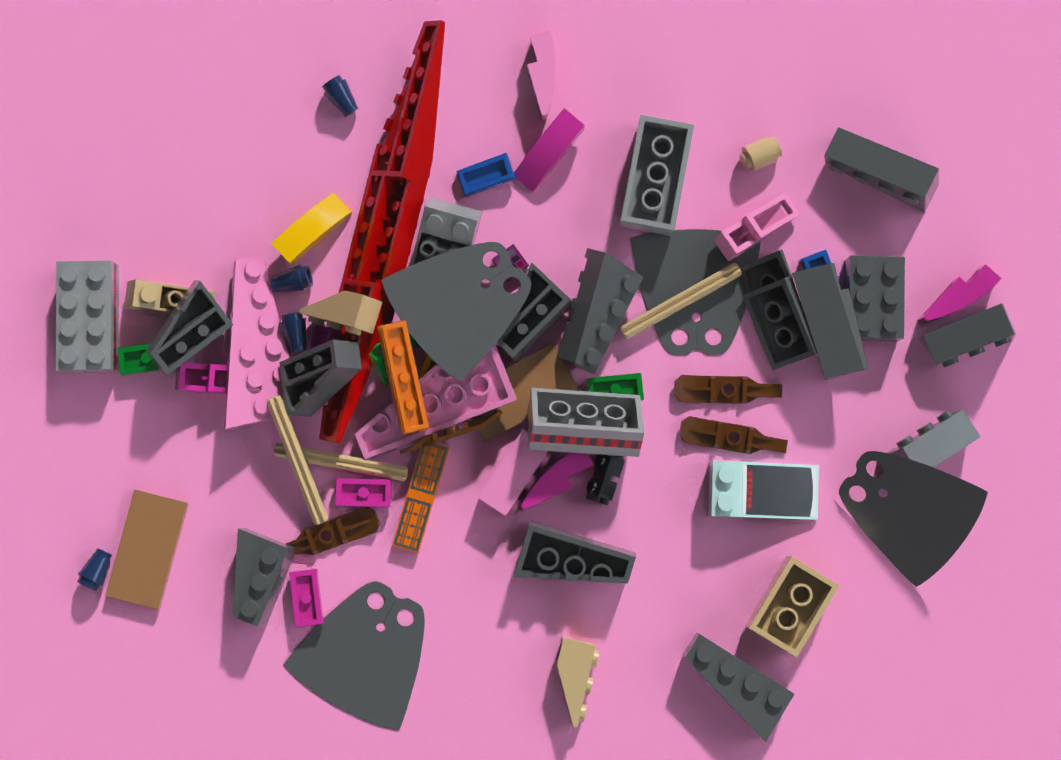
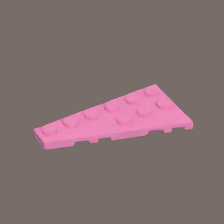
M262 255L237 259L233 266V300L230 320L234 325L231 326L229 336L227 395L225 396L226 413L223 430L273 419L267 405V400L271 397L280 395L284 403L279 362L290 357L283 331L279 324L280 320Z
M496 345L491 348L461 382L448 374L438 364L419 379L429 424L428 429L405 435L400 434L394 402H392L355 433L364 459H367L516 401V395Z

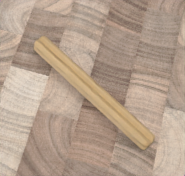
M732 263L622 325L620 330L626 339H630L740 277L742 273L736 263Z
M280 395L271 397L267 400V405L313 523L315 525L327 521L328 516L289 415H287L282 397Z
M277 443L274 456L288 459L283 443ZM301 447L306 462L310 464L399 481H406L408 476V468L404 466Z

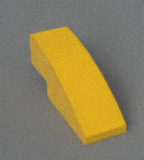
M332 193L296 220L271 244L293 266L311 248L314 249L352 211Z

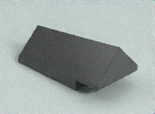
M783 249L739 267L742 273V280L748 292L742 296L772 370L818 354Z
M830 263L792 273L826 380L868 369L849 288L840 289L835 264Z

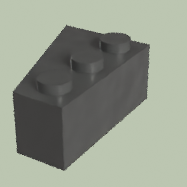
M238 528L233 617L257 627L267 625L295 553V547L250 529Z

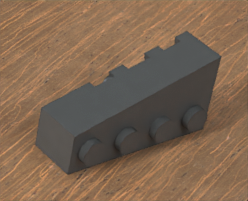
M587 248L584 257L587 258L584 271H581L578 282H581L577 298H573L571 320L566 323L557 357L578 369L595 374L643 277L609 254Z

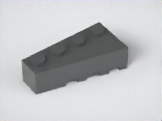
M839 127L824 155L825 164L828 165L827 167L830 170L839 174L843 172L854 180L867 184L924 213L939 185V168Z
M531 521L513 578L529 577L628 584L636 559V552Z
M696 632L682 656L766 742L795 694Z

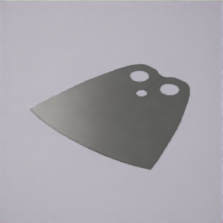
M685 229L675 230L672 236L650 233L631 239L636 270L643 277L640 286L648 311L732 263H736L741 267L757 260L761 242L728 262L713 241L722 230ZM742 277L734 279L654 324L658 337L666 350L675 355H687L693 350H701L707 355H718L726 352L736 336L746 309L742 295L748 292ZM695 312L701 314V320L698 322L692 320V314ZM682 328L687 331L689 338L684 345H676L672 341L671 335L675 329ZM711 328H716L722 333V340L717 345H710L705 339L706 332Z
M498 242L478 243L445 252L400 270L381 280L396 314L401 321L406 320L411 336L432 360L460 382L502 337L525 303L531 289L530 278L522 269L512 265L510 253ZM493 251L499 254L500 263L496 267L489 268L484 265L483 256L487 252ZM509 277H515L520 281L521 287L516 293H508L503 288L504 281ZM484 279L489 280V288L481 287V281Z
M878 451L863 453L856 462L857 470L854 476L845 478L839 488V495L844 506L859 527L893 565L916 587L936 574L959 549L978 520L988 491L932 466ZM870 461H877L883 466V474L881 476L873 477L867 472L866 466ZM852 486H860L865 490L866 497L863 501L857 502L850 497L849 490ZM885 489L888 492L887 497H881L878 491Z
M378 581L370 582L356 590L324 618V623L318 624L283 665L302 684L336 707L370 723L400 730L419 668L425 628L424 610L420 604L409 598L400 599L396 597L392 589ZM373 592H379L385 598L384 605L380 609H372L367 603L368 596ZM402 609H410L414 614V621L409 626H402L397 621L398 612ZM378 622L385 623L386 628L384 631L380 632L376 629Z

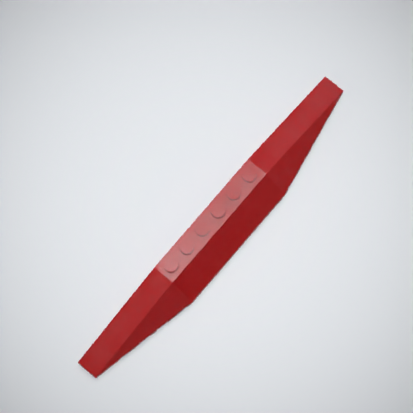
M442 20L424 21L412 52L415 55V59L411 68L406 67L403 79H406L401 95L396 93L393 101L397 105L392 119H386L383 130L387 132L382 145L377 143L339 293L349 291L381 301L382 305L373 334L362 331L360 336L345 332V326H343L340 332L339 340L358 342L362 369L328 400V405H323L319 434L320 440L340 444L373 367L369 354L374 346L380 343L377 326L389 324L394 318L395 310L386 295L381 280L405 269L407 266L427 182L430 177L445 22Z

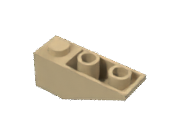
M139 279L127 281L124 308L171 314L188 290V287ZM209 291V293L215 299V292Z
M342 291L301 308L299 313L309 316L308 322L324 326L326 321L327 327L340 331L345 326V332L360 336L362 331L373 334L382 302L365 295Z
M563 636L557 659V667L573 727L577 728L578 722H584L587 705H583L585 694L590 695L593 678L589 677L591 666H597L599 651L595 650V643Z

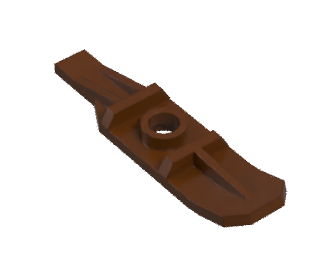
M680 375L674 381V396L680 402L747 404L758 397L782 398V384H761L747 376ZM726 384L733 386L734 390L730 395L724 393L723 388Z
M498 410L492 415L463 422L464 428L460 430L458 425L442 430V436H439L437 431L431 433L411 447L399 450L400 455L480 429L491 423L503 412Z
M688 416L681 421L679 436L684 443L745 454H752L760 450L786 453L788 440L764 436L755 427ZM731 432H735L739 436V440L735 443L729 440Z
M365 507L304 529L296 540L286 544L296 548L294 555L298 553L315 555L376 533L380 522L376 511ZM327 530L331 533L332 536L329 541L322 539L321 534L323 531Z

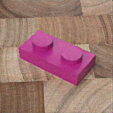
M336 478L335 506L391 507L392 480Z
M318 569L289 572L295 627L323 624L324 618Z

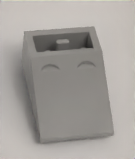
M430 197L424 207L411 266L439 254L474 245L482 211Z

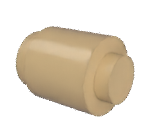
M764 137L742 147L740 160L745 169L749 168L754 172L776 162L777 158L782 156V150L775 137Z

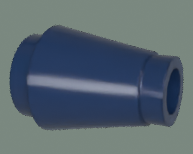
M340 75L332 78L322 86L325 91L324 95L345 117L358 109L346 79L343 80Z
M299 264L271 277V286L275 293L307 291L308 287L313 286V277L307 265L301 266Z
M299 312L281 315L282 322L279 324L288 347H290V352L306 350V318H303V314Z
M97 548L77 574L79 575L77 582L97 591L100 585L103 586L112 555Z

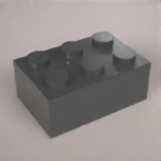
M850 255L844 260V289L849 288L861 341L898 342L904 339L905 257Z

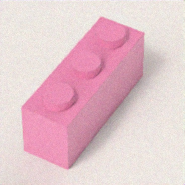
M522 429L478 498L505 516L509 512L514 515L522 502L518 497L523 489L530 490L537 479L533 475L538 466L544 468L552 454L548 451L529 450L528 432Z

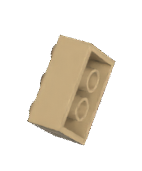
M786 556L745 627L791 655L798 657L840 585L796 558Z

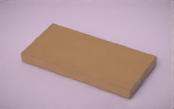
M554 343L505 369L517 400L471 418L474 420L492 415L498 410L503 412L488 425L477 429L484 443L528 419L527 410L531 388L579 391L564 361L557 357L558 351Z
M134 489L105 596L157 610L161 608L189 503Z

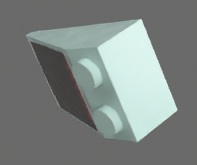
M710 461L708 516L818 520L819 465Z

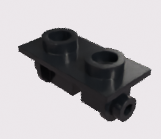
M597 455L593 477L587 483L586 499L608 506L609 501L613 500L618 484L609 479L611 475L620 478L626 461L623 459L624 456Z

